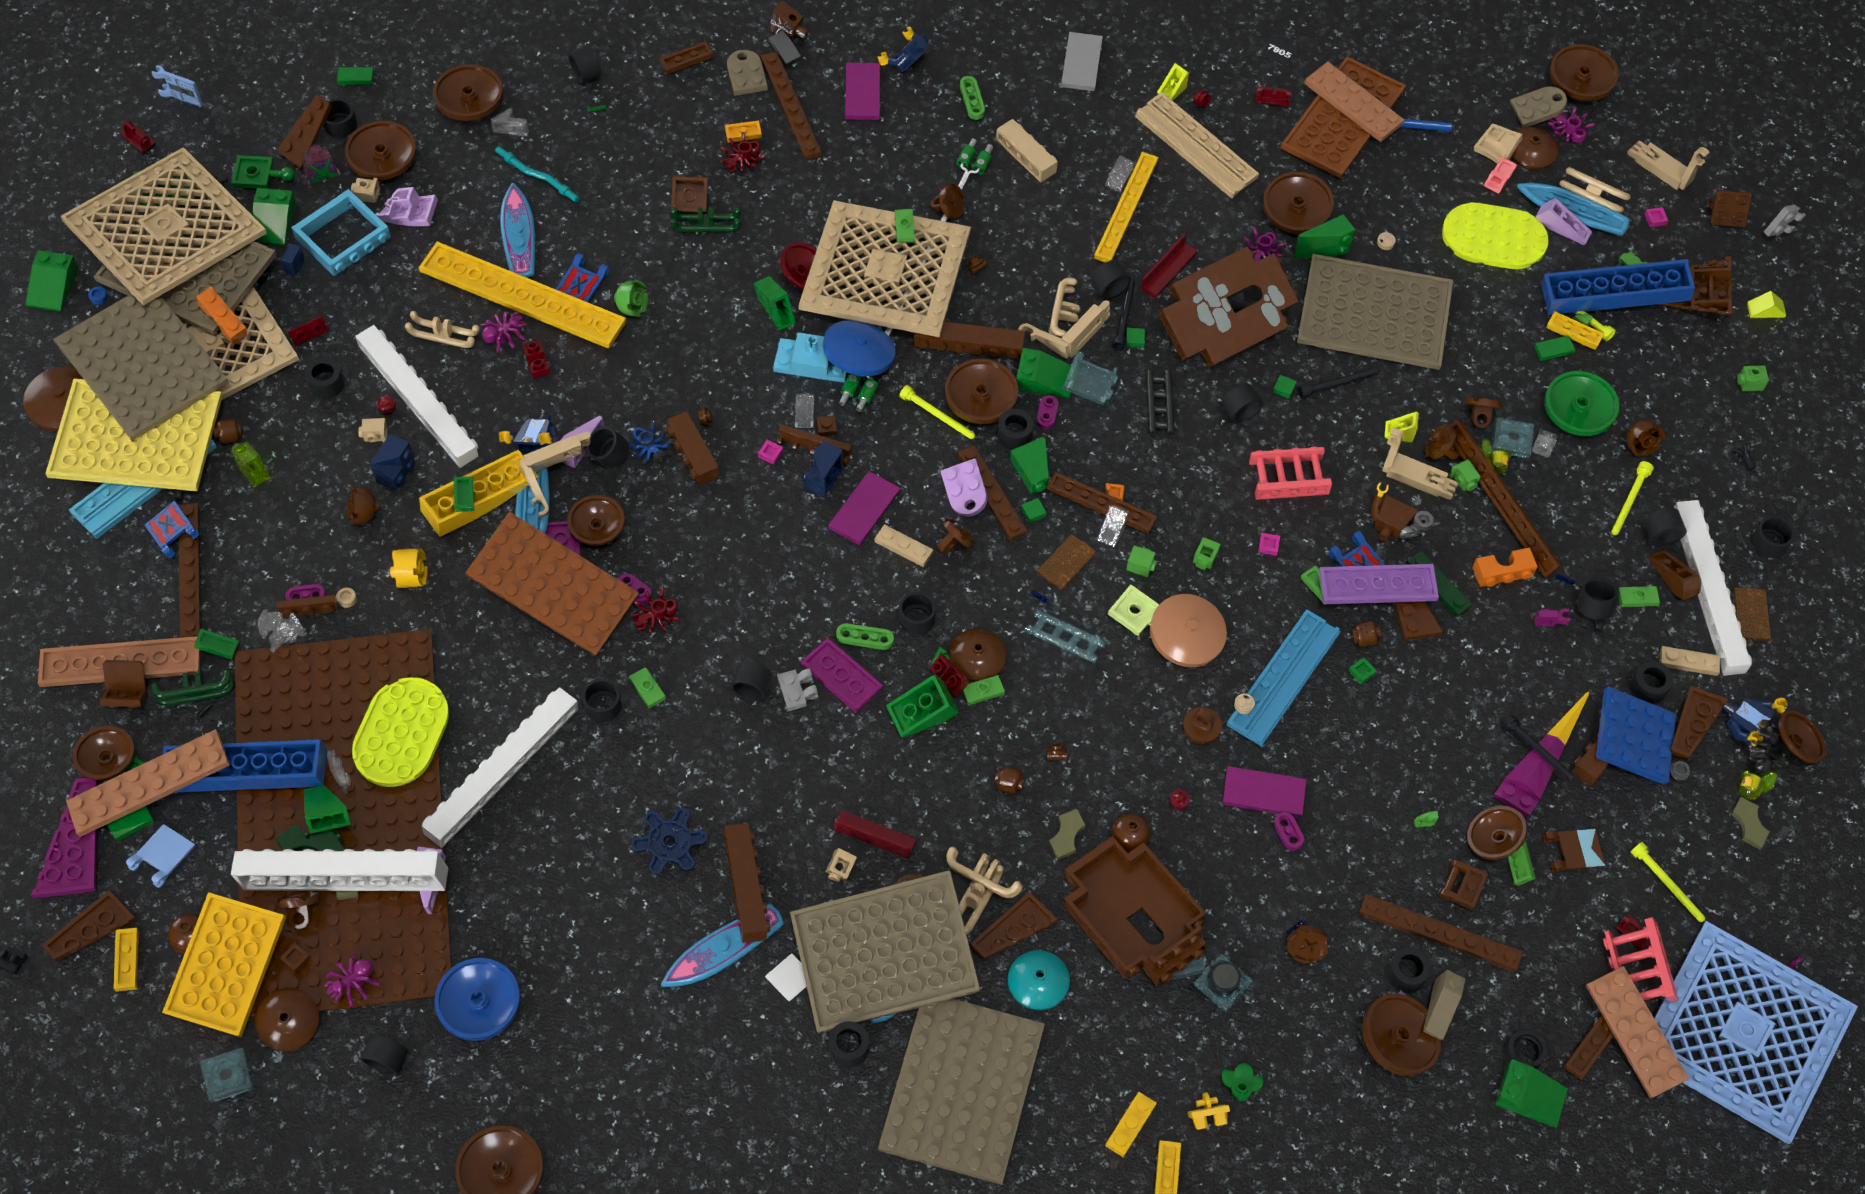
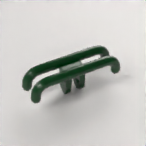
M673 207L671 209V214L675 219H672L670 224L674 230L679 232H732L738 230L741 226V220L738 218L741 215L740 207H736L734 212L730 214H714L713 207H709L708 214H703L702 207H698V214H681L677 208ZM677 220L698 221L699 225H680L677 223ZM734 220L732 225H714V221Z
M199 670L195 671V686H190V676L188 673H183L184 688L161 691L159 684L153 683L151 690L159 704L174 706L226 696L232 692L235 680L231 677V671L225 670L221 681L203 684L202 674Z

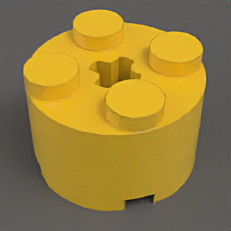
M423 549L393 550L394 566H391L390 574L392 578H395L397 588L421 587L425 585L428 569L423 563V560H426Z

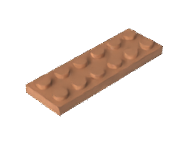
M1329 62L1305 79V85L1380 142L1404 124L1402 117Z
M1624 966L1586 985L1650 1099L1689 1080Z

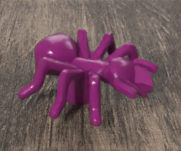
M1573 107L1571 117L1568 120L1564 112L1553 119H1549L1551 122L1548 124L1552 126L1553 131H1555L1554 134H1557L1558 138L1566 132L1565 142L1567 143L1570 138L1574 143L1583 142L1587 135L1586 130L1589 127L1595 126V123L1587 124L1584 128H1580L1587 113L1583 114L1581 118L1574 116L1576 107Z
M1256 227L1253 228L1257 246H1252L1248 238H1243L1247 242L1248 248L1255 250L1252 251L1256 254L1254 255L1255 262L1261 260V257L1265 258L1266 255H1271L1270 252L1278 253L1282 247L1287 245V242H1285L1276 249H1273L1276 245V235L1268 232L1258 238ZM1276 254L1275 256L1281 258L1282 254Z
M504 312L503 323H501L498 315L495 314L492 318L498 322L497 324L487 320L485 324L480 325V327H485L482 333L484 341L486 343L497 342V353L500 352L501 343L509 340L511 347L515 348L511 335L507 331L515 332L520 339L525 340V337L520 334L519 330L513 328L526 326L525 321H522L523 317L519 316V312L511 315L509 323L507 322L509 312Z
M355 953L349 958L348 970H346L342 963L336 962V965L343 971L345 976L333 971L325 975L326 978L334 976L341 979V981L330 980L324 985V988L329 986L327 994L333 993L330 997H335V1001L342 996V992L347 986L350 1007L353 1006L351 987L358 989L363 998L367 1000L368 996L362 989L365 981L372 985L380 986V982L373 981L368 977L374 971L370 960L359 959L353 966L356 958Z

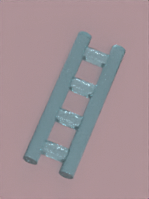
M1038 609L1034 614V617L1039 618L1035 626L1028 624L1025 630L1093 663H1096L1098 656L1093 654L1097 646L1104 648L1106 645V641ZM1045 622L1056 626L1052 635L1041 630ZM1063 630L1073 634L1069 643L1059 639ZM1080 638L1090 642L1086 651L1076 646Z

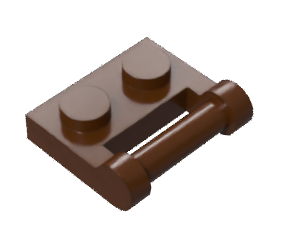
M1453 860L1450 866V874L1444 889L1440 890L1439 897L1473 910L1488 873L1461 861ZM1459 872H1463L1465 875L1456 894L1452 892V888Z

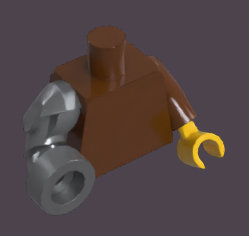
M1381 483L1378 484V494L1374 497L1371 514L1372 520L1376 522L1374 528L1380 531L1378 534L1380 540L1386 542L1390 536L1395 539H1409L1431 528L1433 516L1429 512H1418L1417 509L1388 495L1383 497V494L1388 491V485L1385 491H1380L1379 486Z

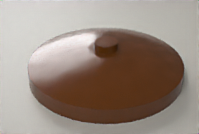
M1575 44L1564 47L1555 54L1550 65V77L1553 84L1561 89L1565 95L1577 100L1593 101L1606 97L1614 90L1619 77L1618 67L1613 58L1605 51L1591 45Z
M465 64L444 72L434 84L433 96L437 108L444 115L456 120L470 121L483 118L496 110L503 98V87L500 78L491 69L481 65Z
M375 121L359 127L350 135L345 145V156L350 168L359 176L371 180L374 178L386 180L402 174L412 165L416 157V144L411 132L403 125L392 121Z
M1289 172L1276 177L1267 186L1263 198V209L1269 221L1277 228L1292 234H1301L1328 222L1334 207L1333 194L1328 185L1317 176L1305 172Z
M972 359L961 363L951 371L945 384V398L949 408L961 419L976 424L994 423L999 421L1000 416L1005 411L1014 409L1018 399V383L1013 373L1001 363L989 359Z
M60 366L44 371L28 385L23 399L24 409L32 423L39 428L58 432L73 379H83L73 366Z
M1387 994L1378 998L1366 1010L1362 1023L1364 1041L1373 1058L1388 1071L1408 1077L1422 1074L1431 1068L1437 1061L1441 1050V1040L1423 1032L1428 1010L1409 996Z
M502 1125L489 1127L473 1135L462 1147L455 1166L456 1182L461 1194H535L543 1177V1158L535 1140L523 1130Z

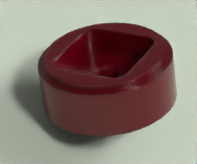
M1178 789L1171 793L1169 803L1173 809L1181 811L1188 807L1190 797L1186 791Z

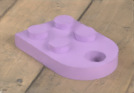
M975 458L940 471L950 504L957 514L971 517L979 514L985 508L988 497ZM973 502L976 504L972 510L966 509L969 503Z

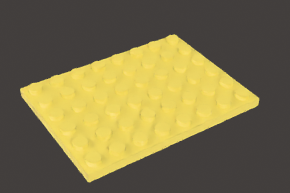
M73 379L46 470L47 478L198 491L222 393L214 391L131 441L83 379Z

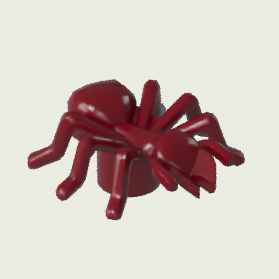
M742 132V142L738 144V149H736L732 138H729L733 151L738 154H730L726 148L720 147L727 157H733L721 160V163L726 165L727 169H732L730 173L736 171L737 162H740V170L743 172V160L752 169L756 167V164H750L748 160L757 163L760 158L766 157L765 154L759 155L760 143L758 141H745V132Z
M661 587L659 599L653 602L649 592L645 591L651 610L644 608L636 599L633 601L641 611L648 612L646 614L635 613L631 615V617H634L633 621L638 620L634 622L635 626L640 627L638 631L646 629L649 619H651L649 633L654 631L655 619L658 620L661 629L664 631L667 628L663 625L661 619H665L669 623L680 620L678 617L669 618L676 614L678 604L673 598L663 600L664 587Z

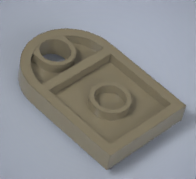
M738 50L729 56L727 70L734 96L768 90L761 60L756 53L750 50ZM740 57L746 58L745 60H739Z
M1544 87L1510 99V104L1520 124L1525 128L1562 114L1567 105V98L1565 93L1559 88ZM1558 97V98H1561L1562 100H1560V101H1554L1553 99Z

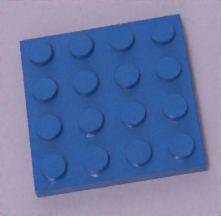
M1608 686L1604 689L1596 758L1663 785L1667 784L1670 775L1672 757L1670 749L1674 738L1676 713Z

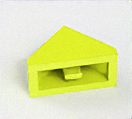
M1174 63L1157 93L1160 94L1162 92L1173 101L1187 88L1189 72Z
M1772 291L1747 302L1750 318L1786 317L1783 301Z
M1416 411L1386 421L1384 437L1386 439H1389V437L1396 438L1390 435L1392 428H1396L1403 433L1402 441L1413 442L1418 427L1419 413Z

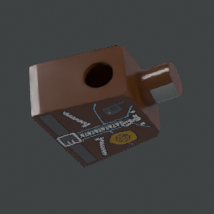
M782 0L772 11L769 26L770 32L777 34L784 31L791 41L797 35L805 39L809 32L808 29L802 26L803 16Z

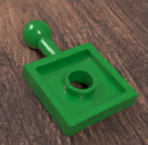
M238 155L231 184L234 188L268 189L270 177H281L285 181H291L295 177V172L290 167H285L282 170H272L274 164L273 157ZM253 170L257 171L255 174H248Z

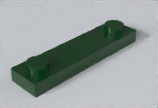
M1422 551L1407 560L1406 565H1434L1439 599L1456 617H1459L1472 607L1473 604Z

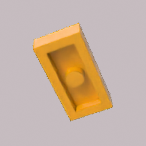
M759 121L725 125L728 143H730L729 138H732L734 142L742 141V132H745V140L762 138Z

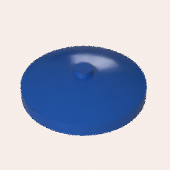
M854 320L838 322L826 331L823 339V351L828 360L839 369L850 374L859 376L881 374L891 367L895 357V346L891 338L883 330L869 323Z
M487 958L465 960L452 967L440 980L435 993V1009L441 1024L454 1036L470 1041L489 1039L503 1032L516 1017L520 1006V990L512 972L503 964Z

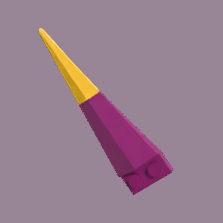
M1589 692L1585 693L1539 742L1557 760L1560 758ZM1532 749L1507 775L1493 797L1503 804L1518 810L1528 819L1538 804L1554 771V767Z

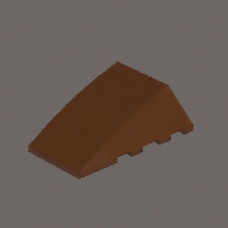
M1731 256L1725 257V260L1708 261V264L1698 266L1696 264L1691 266L1690 271L1695 286L1691 301L1658 304L1732 315Z

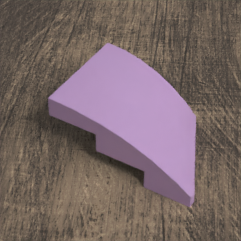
M414 187L398 188L392 194V197L384 203L385 208L375 215L387 223L405 226H430L438 199L436 195L419 196Z

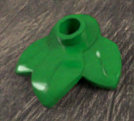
M1245 1062L1240 1063L1235 1068V1071L1222 1070V1082L1231 1089V1093L1236 1100H1247L1253 1092L1259 1091L1263 1086V1078L1254 1076L1252 1067Z

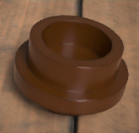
M706 407L698 410L701 425H710V421H712L711 411L707 410Z

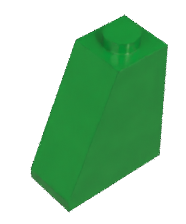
M770 276L753 283L758 300L779 330L795 324L786 291Z
M1041 437L1011 450L1010 461L1029 492L1033 494L1044 491L1048 486L1049 479L1045 438Z
M325 785L304 789L305 819L310 834L351 825L346 806Z

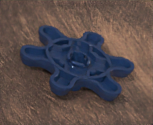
M677 809L674 817L670 820L661 819L655 811H650L645 815V822L649 825L650 832L644 837L634 838L631 845L637 852L649 851L652 853L653 858L649 863V870L653 874L661 873L664 870V866L669 862H677L686 871L694 867L695 862L689 854V849L694 845L704 844L707 840V833L703 830L691 831L687 828L686 822L690 817L688 809ZM667 838L675 839V843L670 846H666L664 841Z

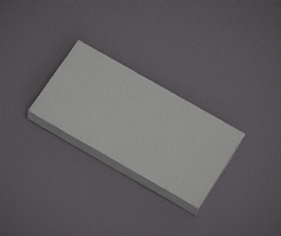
M1069 32L1061 87L1095 91L1103 36Z

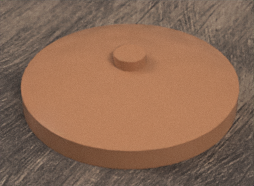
M1179 594L1167 598L1157 607L1150 622V634L1156 649L1167 660L1179 666L1200 667L1212 662L1220 654L1226 642L1227 629L1221 613L1212 603L1196 595Z

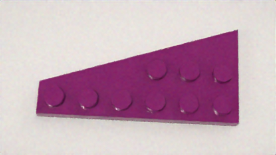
M88 778L75 779L68 800L98 786V780ZM68 805L65 812L62 813L61 823L58 830L55 831L46 854V862L42 872L38 875L36 888L32 891L31 897L33 899L96 891L97 829L81 837L78 836Z

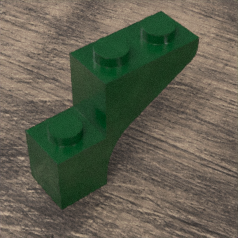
M296 824L275 837L282 851L285 849L303 851L305 849L323 851L325 849L344 851L349 849L347 845L345 847L341 845L342 838L336 830L332 832L331 829L318 832L310 837L305 829L300 830Z

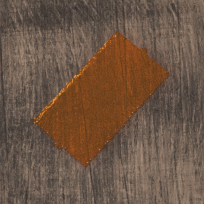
M1071 534L1037 570V573L1045 578L1047 583H1052L1062 590L1096 554V551L1087 546L1085 541L1082 542Z
M1751 587L1748 589L1734 588L1736 618L1741 624L1742 637L1752 639L1753 641H1770L1766 590L1752 589Z

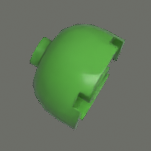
M630 280L618 287L614 300L621 313L640 317L641 311L642 313L646 311L648 293H644L643 288H646L642 281Z

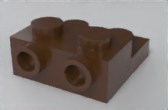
M679 174L673 176L671 209L675 207L679 213L698 214V207H702L703 214H707L708 178H705L703 175L688 177L687 175Z

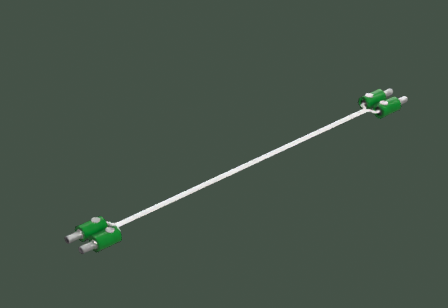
M971 139L969 145L964 146L956 161L957 166L965 170L958 185L961 190L970 173L984 174L992 158L990 152L993 146L991 144L987 145L985 151H980L971 171H968L967 168L976 152L974 147L977 140ZM943 215L941 221L946 222L947 217ZM928 246L926 251L931 250L932 247ZM927 259L921 260L922 264H925ZM906 290L904 296L909 294L910 292ZM904 303L898 305L900 309L903 308ZM887 327L885 333L888 336L892 328ZM849 373L840 391L842 394L839 401L840 405L844 406L848 398H853L862 380L859 375ZM867 376L868 379L865 381L857 397L859 403L856 410L858 412H862L865 404H870L878 388V383L870 376Z

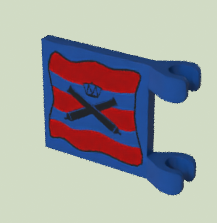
M577 253L572 265L556 287V290L589 302L610 271L608 265L605 264L600 266L597 274L581 268L585 263L584 255Z
M175 501L145 524V527L155 539L161 551L169 559L176 554L169 544L186 531L193 539L200 535Z
M1360 531L1355 532L1351 538L1353 543L1359 547L1344 556L1337 546H1333L1328 553L1340 567L1385 565L1366 542Z

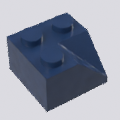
M391 434L388 435L371 461L376 482L396 491L405 482L408 472L415 466L410 443Z
M822 441L820 446H816L813 451V467L811 470H807L804 480L805 489L825 497L843 470V450Z

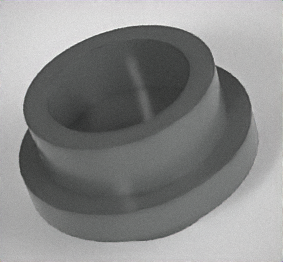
M1678 761L1671 765L1670 774L1674 779L1682 781L1688 778L1690 769L1687 763Z

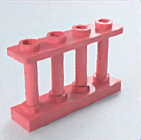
M1313 446L1302 449L1292 448L1288 450L1275 449L1273 451L1258 450L1251 452L1249 464L1257 465L1260 484H1257L1255 490L1256 500L1329 495L1332 487L1331 478L1324 479L1322 477L1319 462L1323 458L1324 447ZM1301 461H1312L1315 480L1304 479ZM1275 463L1279 482L1269 483L1267 481L1264 464ZM1283 463H1294L1297 481H1286Z
M1653 917L1644 919L1646 926L1639 931L1614 937L1609 930L1605 931L1606 938H1603L1606 949L1610 950L1611 957L1608 959L1612 969L1617 970L1622 967V964L1651 956L1656 959L1657 965L1654 968L1629 975L1633 982L1655 976L1661 977L1662 985L1659 988L1640 993L1643 1000L1663 996L1670 1002L1679 1001L1659 927ZM1645 937L1647 939L1650 938L1651 946H1649V949L1619 957L1616 945Z

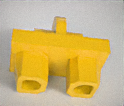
M1207 1092L1202 1093V1100H1197L1196 1106H1204V1108L1188 1111V1117L1193 1120L1197 1130L1208 1128L1206 1116L1213 1115L1215 1126L1227 1124V1112H1230L1229 1105L1224 1104L1211 1107V1104L1218 1103L1217 1097L1210 1098Z

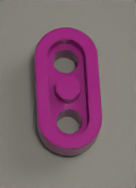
M1047 395L1040 401L1037 425L1041 429H1051L1055 424L1059 404L1056 397Z
M623 574L618 578V580L635 591H644L643 594L638 595L636 600L641 605L648 603L645 591H648L651 597V590L646 584L632 574Z
M319 584L296 586L286 592V600H293L296 597H299V599L311 598L315 595L326 596V593Z
M1287 812L1277 814L1274 820V827L1284 846L1292 851L1300 849L1304 842V836L1294 817ZM1284 822L1287 826H1282L1280 823ZM1293 839L1296 841V843L1293 844L1290 842V840Z

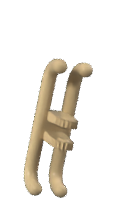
M1571 167L1566 169L1567 174L1588 183V186L1584 190L1565 180H1561L1559 183L1561 187L1618 213L1624 211L1622 206L1602 198L1601 195L1603 191H1606L1621 199L1629 200L1630 194Z
M1065 278L1058 285L1048 331L1049 334L1063 337L1067 332L1058 328V320L1076 322L1078 320L1076 313L1080 310L1079 305L1063 301L1065 293L1075 292L1074 287L1067 286L1076 285L1077 280L1075 278Z
M416 311L410 312L411 319L418 325L433 328L434 334L419 331L410 322L405 324L407 332L415 337L462 348H471L475 343L473 336L478 335L480 330L478 325H473L472 329L453 326L448 319L441 323L439 317H434L432 321L419 317ZM452 333L470 336L467 338V341L450 338Z
M955 847L948 849L946 855L947 863L956 873L975 883L982 884L986 889L1001 897L1013 898L1022 890V884L1019 881H1015L1011 887L1005 888L990 880L999 864L998 860L995 859L986 874L982 876L980 873L988 859L987 854L984 853L973 871L956 862L958 851Z
M988 859L980 873V875L984 876L989 865ZM1001 865L997 866L991 881L997 884L1004 870ZM973 881L959 903L961 915L967 906L974 909L966 926H964L966 935L970 934L993 894L992 891L985 890L982 884Z

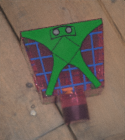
M312 145L310 151L302 154L303 172L309 185L341 175L336 161L327 146Z

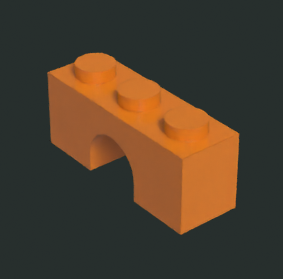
M211 286L196 296L198 306L209 318L212 317L221 333L232 346L247 336L244 324Z
M1525 548L1512 551L1508 559L1509 566L1500 565L1494 555L1476 558L1472 569L1479 586L1491 587L1497 583H1510L1517 579L1526 580L1534 576L1537 564L1531 549Z

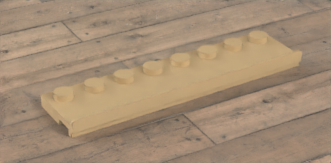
M1161 92L1147 102L1146 106L1137 110L1136 118L1230 198H1233L1258 178L1259 173L1164 93Z

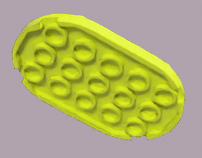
M1473 202L1462 204L1449 212L1442 227V236L1446 246H1449L1459 258L1473 263L1482 262L1485 265L1524 269L1537 261L1539 262L1548 247V234L1543 224L1528 212L1512 208Z
M413 677L398 679V682L389 686L385 685L373 697L352 746L355 765L360 774L368 781L384 787L405 785L421 776L430 765L447 726L449 708L442 691L427 680Z

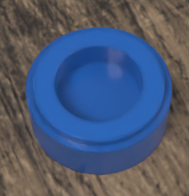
M94 287L89 291L88 297L91 303L101 305L107 301L108 294L105 288Z

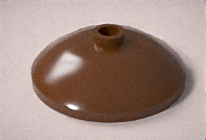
M1525 127L1515 131L1522 134L1523 138L1511 156V159L1516 164L1527 169L1539 170L1551 166L1556 161L1559 147L1551 134L1535 127Z
M591 495L580 499L571 507L567 517L568 529L571 535L577 541L590 546L604 545L613 541L619 536L625 523L624 512L621 506L614 499L603 495Z
M970 629L956 636L949 648L950 661L969 681L977 682L996 676L1003 670L1006 663L1007 652L1004 643L996 634L988 630Z
M1788 710L1781 714L1778 728L1787 749L1805 762L1818 763L1823 760L1826 755V745L1821 733L1813 722L1805 715L1794 710Z
M97 727L85 733L78 740L73 750V763L77 771L88 779H111L120 775L129 767L134 758L135 745L131 736L119 727Z
M1490 807L1480 812L1470 823L1467 832L1468 843L1474 853L1482 858L1490 860L1506 858L1519 850L1525 842L1528 832L1527 823L1523 815L1512 807Z
M282 988L270 993L260 1003L255 1015V1028L259 1038L268 1047L283 1052L294 1051L308 1044L315 1036L320 1022L319 1009L314 999L306 992L296 988ZM283 1014H288L286 1021L281 1020Z

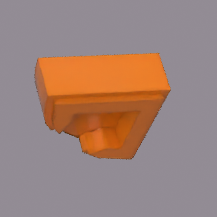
M1106 483V494L1123 501L1124 485Z

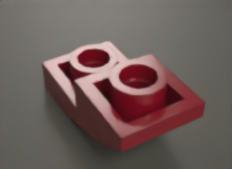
M540 340L523 344V350L532 377L536 378L551 374Z
M940 654L929 668L933 674L945 682V685L954 696H959L969 684V680L943 654Z

